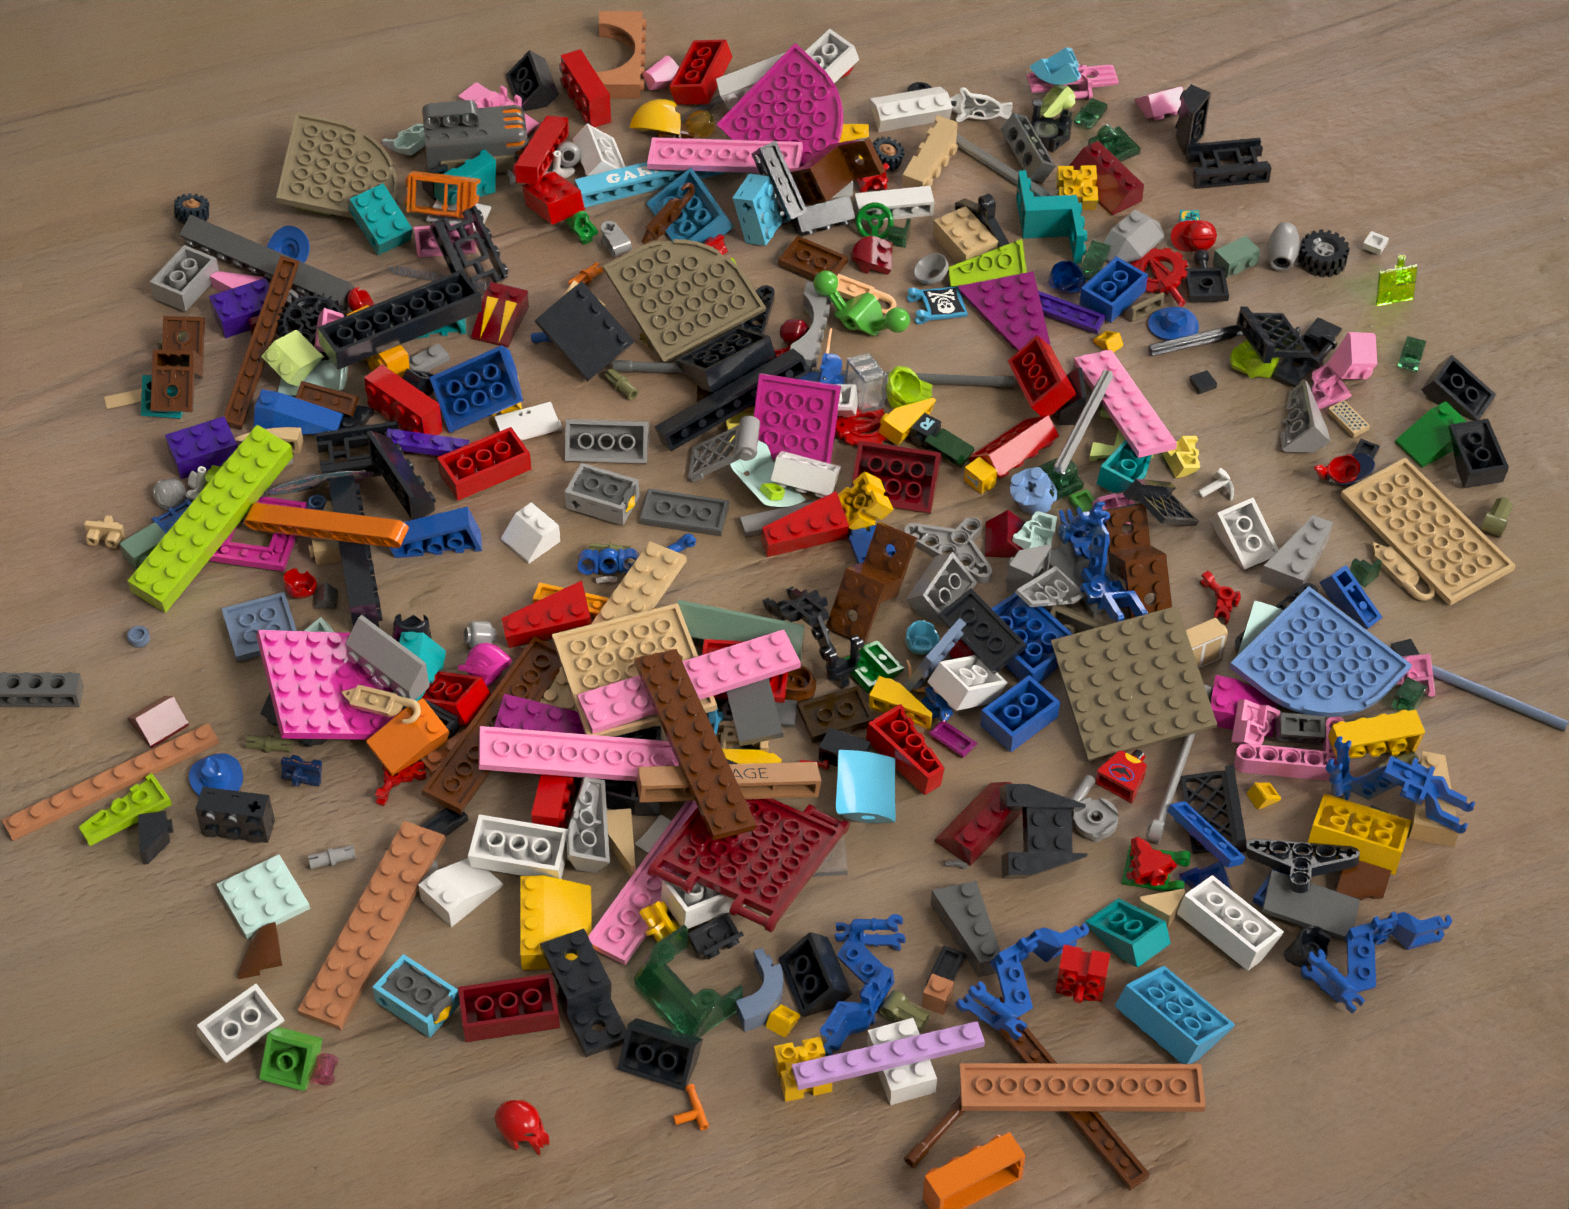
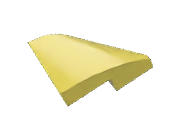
M1182 436L1179 441H1176L1177 447L1175 450L1162 452L1175 478L1188 476L1200 468L1197 458L1199 450L1195 449V444L1198 441L1197 436Z

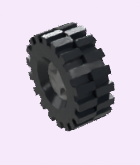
M1320 229L1318 233L1315 230L1311 231V235L1307 233L1301 241L1298 261L1299 263L1301 262L1300 266L1302 268L1306 267L1305 271L1307 273L1312 271L1314 276L1320 274V277H1325V275L1333 277V273L1338 275L1346 267L1350 247H1348L1349 243L1348 241L1345 242L1343 236L1339 237V233L1335 232V234H1332L1331 230L1323 232V229Z

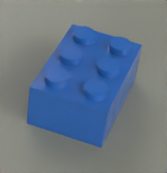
M1116 256L1081 288L1079 305L1105 315V320L1112 323L1146 291L1148 274Z
M1029 675L982 709L980 726L1011 753L1058 718L1060 701Z

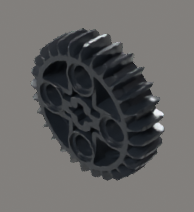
M315 291L313 296L306 292V296L302 297L299 293L298 299L292 297L291 303L286 301L285 307H281L283 311L278 313L280 319L277 320V335L280 339L289 334L288 328L294 331L298 330L314 346L318 316L321 313L319 311L326 308L342 313L344 317L348 313L344 311L343 305L338 306V300L332 302V296L326 299L324 293L320 297L317 296ZM319 351L326 360L329 359L325 352Z

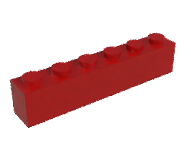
M546 116L543 122L540 123L533 138L530 139L529 144L524 148V152L513 166V175H516V183L537 185L540 183L553 161V154L557 146L565 142L569 135L568 117Z

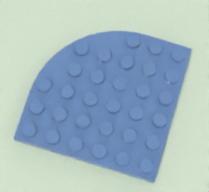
M1308 586L1230 663L1229 668L1262 694L1283 707L1306 715L1340 717L1361 712L1377 703L1411 669L1412 664Z

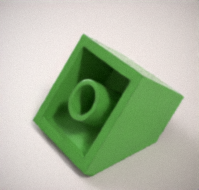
M282 1027L275 1028L267 1035L259 1079L305 1091L319 1061L323 1038Z

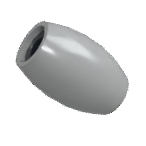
M1283 222L1278 224L1269 238L1268 258L1271 266L1278 271L1289 270L1299 253V234L1296 227L1291 223Z

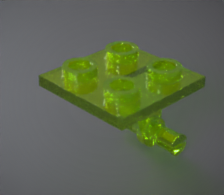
M1398 255L1397 264L1394 269L1379 271L1376 297L1377 306L1414 299L1418 266H1406L1405 255Z

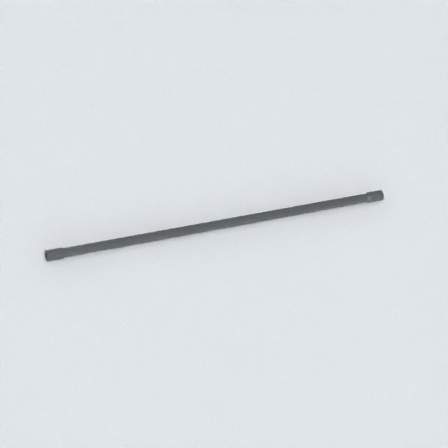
M613 360V369L617 372L685 374L675 363ZM813 369L812 372H819V373H821V370H820V369ZM841 370L840 375H845V380L884 382L890 372H879L862 376L861 371ZM916 373L920 380L929 384L1014 388V376Z

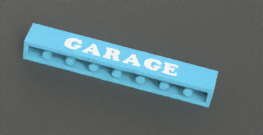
M647 162L575 179V187L581 190L584 207L586 208L663 189L686 171L648 169ZM695 171L701 179L726 173Z

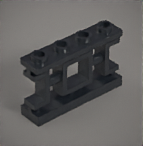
M1261 138L1188 144L1186 160L1188 163L1197 162L1199 166L1193 169L1192 176L1195 189L1269 182L1272 169L1268 161L1258 162L1257 157L1262 156L1263 151ZM1234 159L1236 164L1221 165L1220 160Z
M476 206L462 212L465 221L451 226L446 217L442 220H436L430 225V229L451 274L463 270L465 273L464 269L474 266L477 275L471 277L470 281L477 290L480 288L476 281L491 276L493 282L498 283L508 277V269L500 260L499 249L493 244L491 240L492 234L489 228L485 227L483 214ZM473 222L477 233L468 236L464 227ZM457 230L461 239L452 243L447 233ZM474 240L481 257L467 262L460 245ZM489 258L493 269L484 272L481 262Z
M385 422L316 433L318 452L329 451L330 460L320 461L322 475L365 470V472L374 473L371 477L382 476L371 460L370 454L351 457L349 448L368 446L367 432L370 430L385 436L387 429L399 430L398 422ZM345 445V449L333 451V447ZM347 457V462L335 463L334 459Z

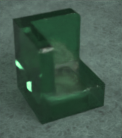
M907 218L904 228L889 226L887 241L893 242V246L906 248L911 230V219Z
M1355 558L1352 561L1350 572L1360 585L1366 587L1379 576L1382 561L1377 559L1373 564H1369L1364 559L1359 561Z

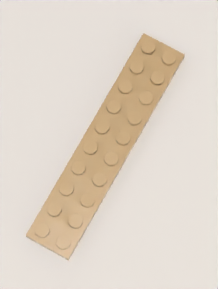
M650 541L592 624L654 609L687 562L686 556ZM561 666L560 672L549 689L544 693L540 703L577 711Z

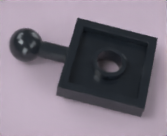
M1204 249L1197 250L1194 254V260L1199 264L1200 268L1185 269L1188 272L1185 281L1189 302L1228 301L1229 292L1224 268H1208L1209 253Z

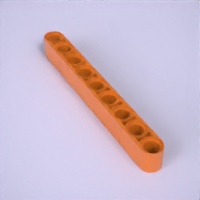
M253 503L244 520L247 527L257 531L391 548L401 547L409 529L408 525L395 519L263 503Z

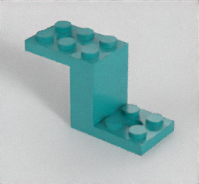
M1026 170L1018 171L1016 202L1023 239L1069 237L1074 264L1082 263V255L1086 254L1084 242L1087 241V230L1083 229L1085 227L1084 216H1081L1082 203H1078L1077 195L1034 197L1033 191H1030L1031 178H1027Z

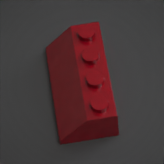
M1099 141L1084 147L1069 165L1073 166V170H1080L1081 166L1096 165L1097 181L1095 186L1098 187V203L1110 215L1113 216L1142 202L1144 184Z
M990 783L935 838V842L971 866L1022 814V811H1000V787L1012 783Z

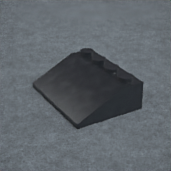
M582 281L534 321L587 382L612 363L613 360L622 355L635 342Z
M737 326L676 358L674 362L701 389L715 393L722 389L721 387L738 380V378L775 359L776 354L770 336Z
M371 430L368 431L367 439L370 458L411 520L423 518L434 512L436 499L431 491L427 492L424 488L425 483L421 476H416L413 472L414 466L409 459L405 460L403 457L401 446L398 443L395 444L390 437Z

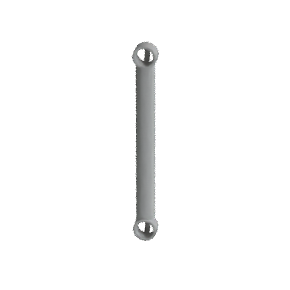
M1204 684L1210 701L1213 686ZM1196 733L1185 736L1157 818L1147 826L1146 836L1148 841L1160 843L1168 814L1167 810L1172 803Z

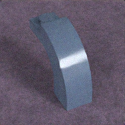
M763 948L754 950V965L763 982L761 988L751 996L736 1000V1014L744 1032L765 1024L769 1014L781 1004L783 998V971L781 965H773L770 955L766 956Z

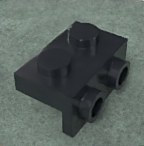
M729 913L687 934L699 960L705 956L709 960L719 955L718 949L724 946L727 949L740 943L738 939L744 936L742 931L738 932Z

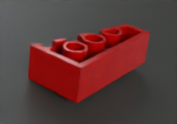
M837 491L762 527L761 541L766 556L771 557L847 539L849 524Z
M582 580L503 617L502 623L508 647L513 648L529 644L534 636L541 640L552 639V634L591 625L592 621Z
M899 704L868 723L865 740L870 742V745L880 755L895 758V769L925 796L941 786L945 768L933 750L928 748L924 742L925 738L923 735L917 732L911 717H907L902 704Z

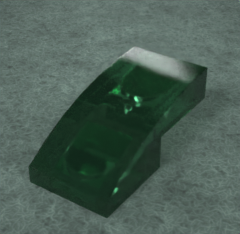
M1090 98L1085 108L1082 107L1077 114L1074 123L1088 129L1093 128L1108 109V104Z
M1092 240L1078 277L1090 281L1100 272L1110 252L1111 245Z
M1407 336L1398 367L1417 372L1426 341Z

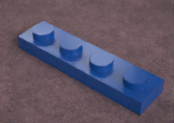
M1186 801L1170 804L1167 812L1192 837L1196 838L1207 851L1211 852L1223 866L1229 868L1243 864L1246 857Z

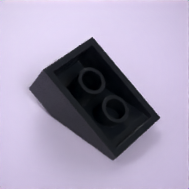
M1453 355L1438 364L1421 389L1434 403L1440 405L1446 401L1460 415L1473 421L1481 418L1496 396L1489 387Z
M1489 419L1450 424L1449 432L1457 472L1464 488L1503 482L1509 466Z

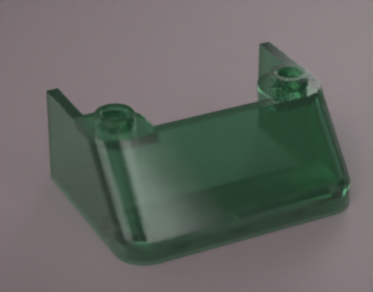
M684 924L653 946L634 976V986L671 1029L700 1038L736 1013V1000L743 998V987L739 985L723 997H720L712 989H703L695 995L667 965L677 954L688 948V930Z

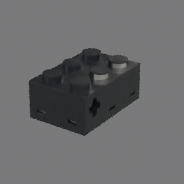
M202 787L195 808L202 835L224 837L231 840H248L254 843H269L275 823L269 795Z

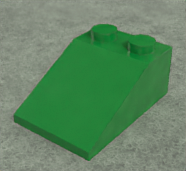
M1445 401L1424 414L1395 440V443L1423 468L1453 452L1449 425L1467 421Z

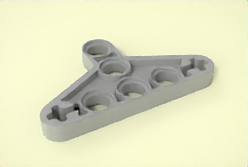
M966 518L956 529L918 523L906 525L904 532L918 538L915 545L916 548L934 558L935 556L942 555V552L949 550L955 554L960 562L966 560L971 563L965 566V568L977 583L985 584L991 580L992 568L974 543V540L981 533V521L978 518ZM975 525L977 529L969 530L967 529V526ZM963 538L965 542L957 543L954 539ZM934 541L936 545L928 546L925 542Z

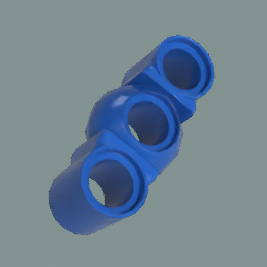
M612 548L602 549L599 553L598 550L586 549L581 551L578 556V570L586 575L598 574V570L607 575L614 574L618 570L619 573H628L635 562L627 563L625 559L632 558L636 561L639 553L633 548L619 549V552ZM585 559H589L592 561V563L586 565L582 561ZM612 559L614 562L611 564L604 563V560Z

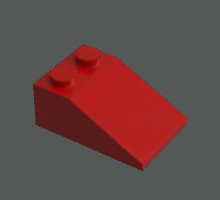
M438 671L435 675V680L432 684L429 683L430 687L425 690L422 698L458 716L459 725L467 726L486 703L491 693L482 677Z

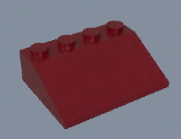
M859 441L851 488L854 486L853 481L865 471L881 480L886 491L884 496L889 498L893 508L931 514L942 459L941 453Z

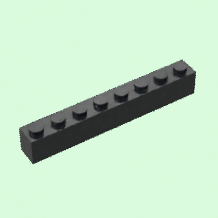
M792 348L654 426L661 443L670 451H673L756 403L760 373L800 379L807 375L810 371L803 355Z

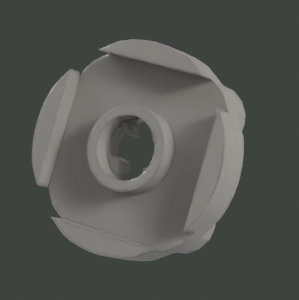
M1087 798L1081 801V803L1086 804V808L1079 812H1074L1072 823L1075 829L1092 842H1099L1101 839L1111 836L1116 831L1118 825L1116 807L1108 800L1099 798V800ZM1093 816L1096 818L1099 816L1100 821H1093L1090 817Z

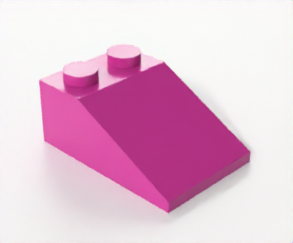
M1215 675L1210 704L1217 727L1234 729L1239 699H1246L1258 705H1268L1277 709L1278 703L1272 701L1256 688L1238 679ZM1275 717L1270 723L1271 730L1265 736H1273Z

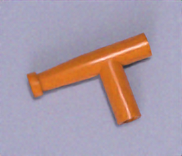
M689 1084L685 1089L688 1092L693 1110L674 1115L675 1125L697 1120L699 1129L706 1130L709 1128V1125L696 1094L695 1085Z

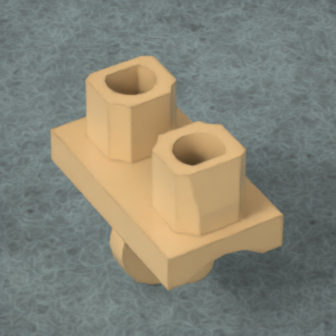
M106 515L104 521L86 520L85 522L86 541L90 546H96L99 540H104L107 547L116 549L120 542L126 540L123 525L113 522V517L110 515Z

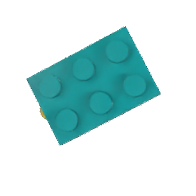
M384 183L350 198L348 210L377 256L411 240L413 228Z

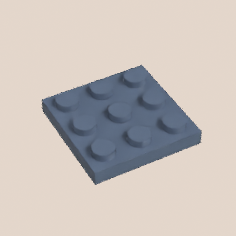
M285 592L221 608L237 662L261 656L256 637L258 630L297 631Z
M959 618L904 684L903 687L909 692L913 688L916 691L920 688L925 679L932 674L939 662L944 660L955 646V643L962 637L964 633L961 630L966 625L962 619Z

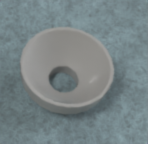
M939 253L924 256L915 265L914 275L916 279L922 284L941 282L949 268L947 259ZM939 272L937 276L931 278L934 273Z

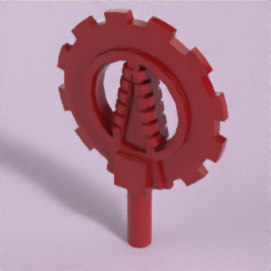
M1153 248L1141 259L1132 262V266L1145 272L1148 265L1151 267L1155 279L1147 278L1145 292L1154 293V291H1160V293L1163 292L1167 295L1171 294L1179 307L1185 305L1186 302L1178 292L1177 287L1181 284V279H1185L1188 272L1185 271V268L1188 267L1186 260L1182 259L1183 255L1180 252H1173L1171 248L1158 250ZM1159 261L1171 264L1173 267L1172 272Z
M861 404V406H857L856 416H837L836 438H844L845 442L850 445H858L859 441L883 444L885 440L889 441V439L879 433L882 425L880 420L886 414L883 412L884 409L878 406L871 407L869 406L870 404ZM860 417H862V418H870V420H868V419H865V420H864V419H857V418H860ZM870 430H871V431L877 430V431H875L874 433L862 434V433L870 432Z

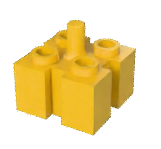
M1096 165L1081 166L1080 170H1073V166H1058L1056 172L1057 196L1077 195L1078 203H1082V210H1096L1098 203V187L1095 186L1097 181Z
M864 471L853 481L854 486L851 489L846 487L838 496L842 508L846 512L845 516L849 528L854 530L865 527L868 532L869 526L875 525L877 518L883 520L893 511V507L889 498L884 496L886 491L881 480Z
M821 1036L802 1040V1046L794 1047L793 1042L774 1046V1063L778 1077H781V1089L785 1102L804 1098V1092L812 1091L813 1096L832 1092V1083L798 1090L792 1072L793 1064L825 1057Z

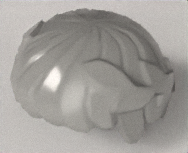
M175 478L157 482L152 491L153 498L160 509L168 510L171 507L174 509L183 504L185 500L186 490L184 484Z

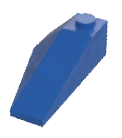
M261 389L255 405L254 427L259 425L264 429L281 427L301 428L302 435L312 434L314 436L316 433L338 430L343 414L283 393Z

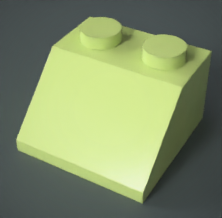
M295 330L274 341L261 357L287 383L298 387L301 381L308 376L324 356L298 330Z

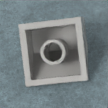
M1043 545L1019 550L1015 557L1010 558L1007 564L1009 573L1005 580L1008 593L1014 594L1018 588L1049 570L1052 546Z

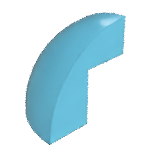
M1064 48L1050 58L1040 59L1030 65L1035 75L1050 84L1064 85L1081 78V74L1077 69L1079 64L1072 48Z

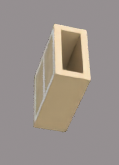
M1217 618L1186 630L1199 669L1223 659L1228 631L1225 625L1221 624Z

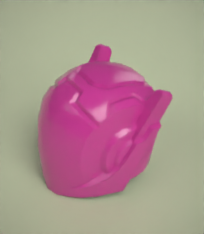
M484 642L477 644L469 651L465 665H458V670L466 671L471 676L482 677L486 686H488L501 675L505 668L507 669L510 666L512 659L498 646Z

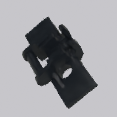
M1318 317L1304 335L1300 333L1301 328L1296 327V332L1311 352L1310 358L1285 357L1272 373V377L1297 387L1305 376L1312 371V368L1319 369L1327 354L1336 348L1337 342L1335 338L1342 331L1341 327ZM1319 350L1320 352L1314 356L1313 354ZM1299 362L1302 366L1296 367L1292 363Z

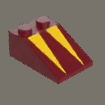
M490 282L483 296L482 312H479L477 315L471 339L508 348L529 308L528 290Z

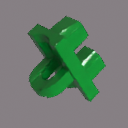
M579 211L572 217L564 220L583 245L592 242L593 236L598 234L597 228L589 220V215L585 211Z

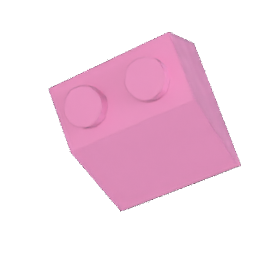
M1181 86L1135 98V102L1147 119L1154 118V121L1165 118L1164 114L1168 113L1171 116L1178 115L1177 111L1181 105L1179 98L1183 88Z
M1348 332L1327 364L1341 379H1367L1372 375L1373 369L1377 365L1376 335L1374 333Z

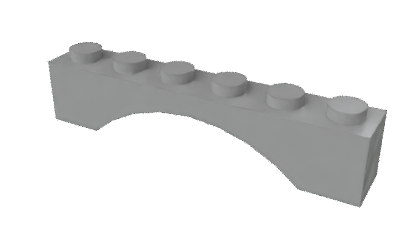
M807 281L804 291L803 309L809 315L812 325L802 338L791 344L790 350L794 348L803 355L809 371L812 372L813 367L817 368L818 356L816 354L820 355L821 343L819 342H823L824 330L822 329H826L827 317L825 316L829 317L830 305L828 304H832L828 296H822L815 291L813 282Z

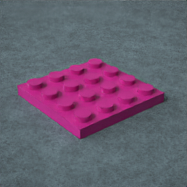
M759 374L754 417L760 421L758 440L768 446L772 459H776L778 454L784 451L831 464L841 392L840 385Z

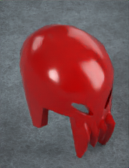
M509 1100L502 1103L495 1111L494 1120L496 1127L513 1150L519 1148L517 1141H527L537 1155H541L540 1148H544L543 1145L546 1144L550 1145L549 1135L543 1127L541 1117L537 1109L525 1100ZM531 1133V1134H533V1135H532V1136H526V1135H524V1134Z

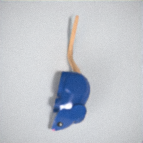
M830 328L826 353L823 354L822 364L820 365L819 382L839 384L840 380L837 377L841 374L842 360L836 354H829L832 328Z
M906 660L910 678L912 675L911 665L909 661ZM932 686L921 687L917 690V692H926L927 695L922 699V703L928 710H931L932 719L937 717L941 722H946L953 715V708L948 705V702L941 695L933 690Z

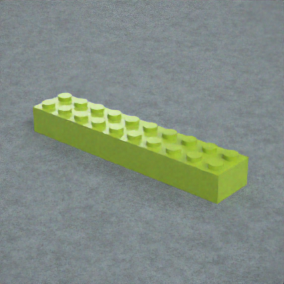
M256 425L129 578L128 584L131 592L166 613L249 512L252 504L259 500L293 458L291 445Z

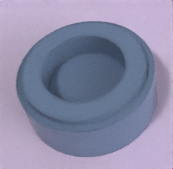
M135 626L127 633L128 642L133 647H143L150 641L149 631L143 626Z

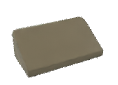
M1162 292L1138 303L1123 312V315L1130 322H1133L1163 307L1165 294Z

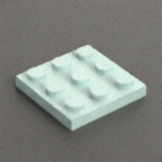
M280 855L274 856L216 884L218 891L246 939L251 938L256 930L266 924L276 922V925L310 909L308 901Z

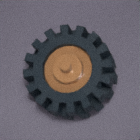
M882 136L881 139L878 137L873 141V146L882 165L887 163L890 166L891 172L895 169L897 170L905 154L904 147H901L902 144L900 142L896 143V139L892 141L891 137H887V139H885V136Z
M188 193V196L182 194V197L178 196L174 200L175 219L185 224L188 217L193 215L207 221L209 218L208 199L202 195L198 197V194L193 196L191 193Z

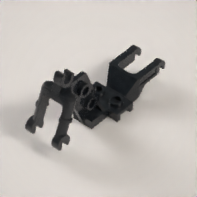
M792 586L786 589L789 598L793 601L782 600L776 603L774 600H770L769 597L762 600L765 609L779 620L794 622L802 619L811 626L812 635L820 646L819 653L822 659L826 661V678L829 681L839 680L841 689L850 685L849 673L855 671L859 666L860 649L864 648V642L862 638L859 639L858 635L851 637L850 658L844 659L837 656L836 649L829 637V631L823 622L830 618L828 610L824 608L828 606L825 596L821 598L817 590L808 593L807 589L801 592Z

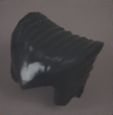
M397 614L393 623L392 638L399 642L401 632L424 633L432 639L428 617L423 615L424 621H422L417 616L412 615L401 621V614Z
M1308 926L1300 931L1283 955L1286 961L1295 966L1309 967L1311 966L1308 961V954L1310 952H1313L1317 957L1319 949H1322L1326 955L1325 959L1328 958V945L1331 942V936L1323 932L1320 926Z

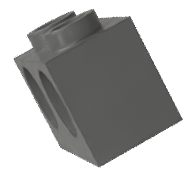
M1281 713L1275 720V741L1319 745L1325 738V716Z

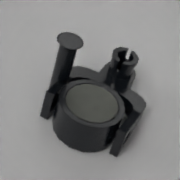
M1033 100L1034 107L1030 123L1045 148L1050 149L1053 153L1070 140L1072 112L1064 109L1060 112V117L1055 120L1049 117H1041L1039 119L1043 102L1041 100Z

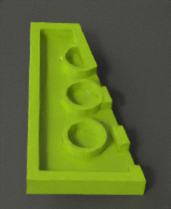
M1020 239L950 266L948 268L950 287L1027 273L1023 240Z
M152 773L145 777L146 781L141 785L136 784L129 789L130 793L125 797L115 799L111 807L106 811L100 810L79 826V830L89 846L137 823L139 814L159 812L172 805L169 796Z

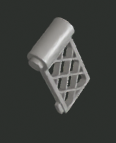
M753 416L742 417L738 426L692 447L688 478L696 482L703 479L705 475L739 459L743 461L753 460L757 454L760 421ZM728 445L726 449L722 452V454H720L724 447ZM710 452H712L708 459L704 461L706 457L710 454Z

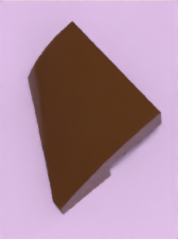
M276 922L266 924L254 932L238 971L239 979L259 976L260 970L282 966Z

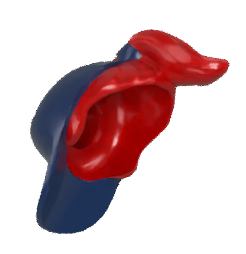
M1364 453L1347 454L1332 459L1326 467L1322 464L1316 465L1314 470L1320 479H1333L1340 485H1353L1360 482L1362 478L1374 470L1375 462L1372 457Z

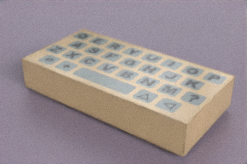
M1345 400L1328 408L1327 413L1352 438L1369 430L1370 425Z

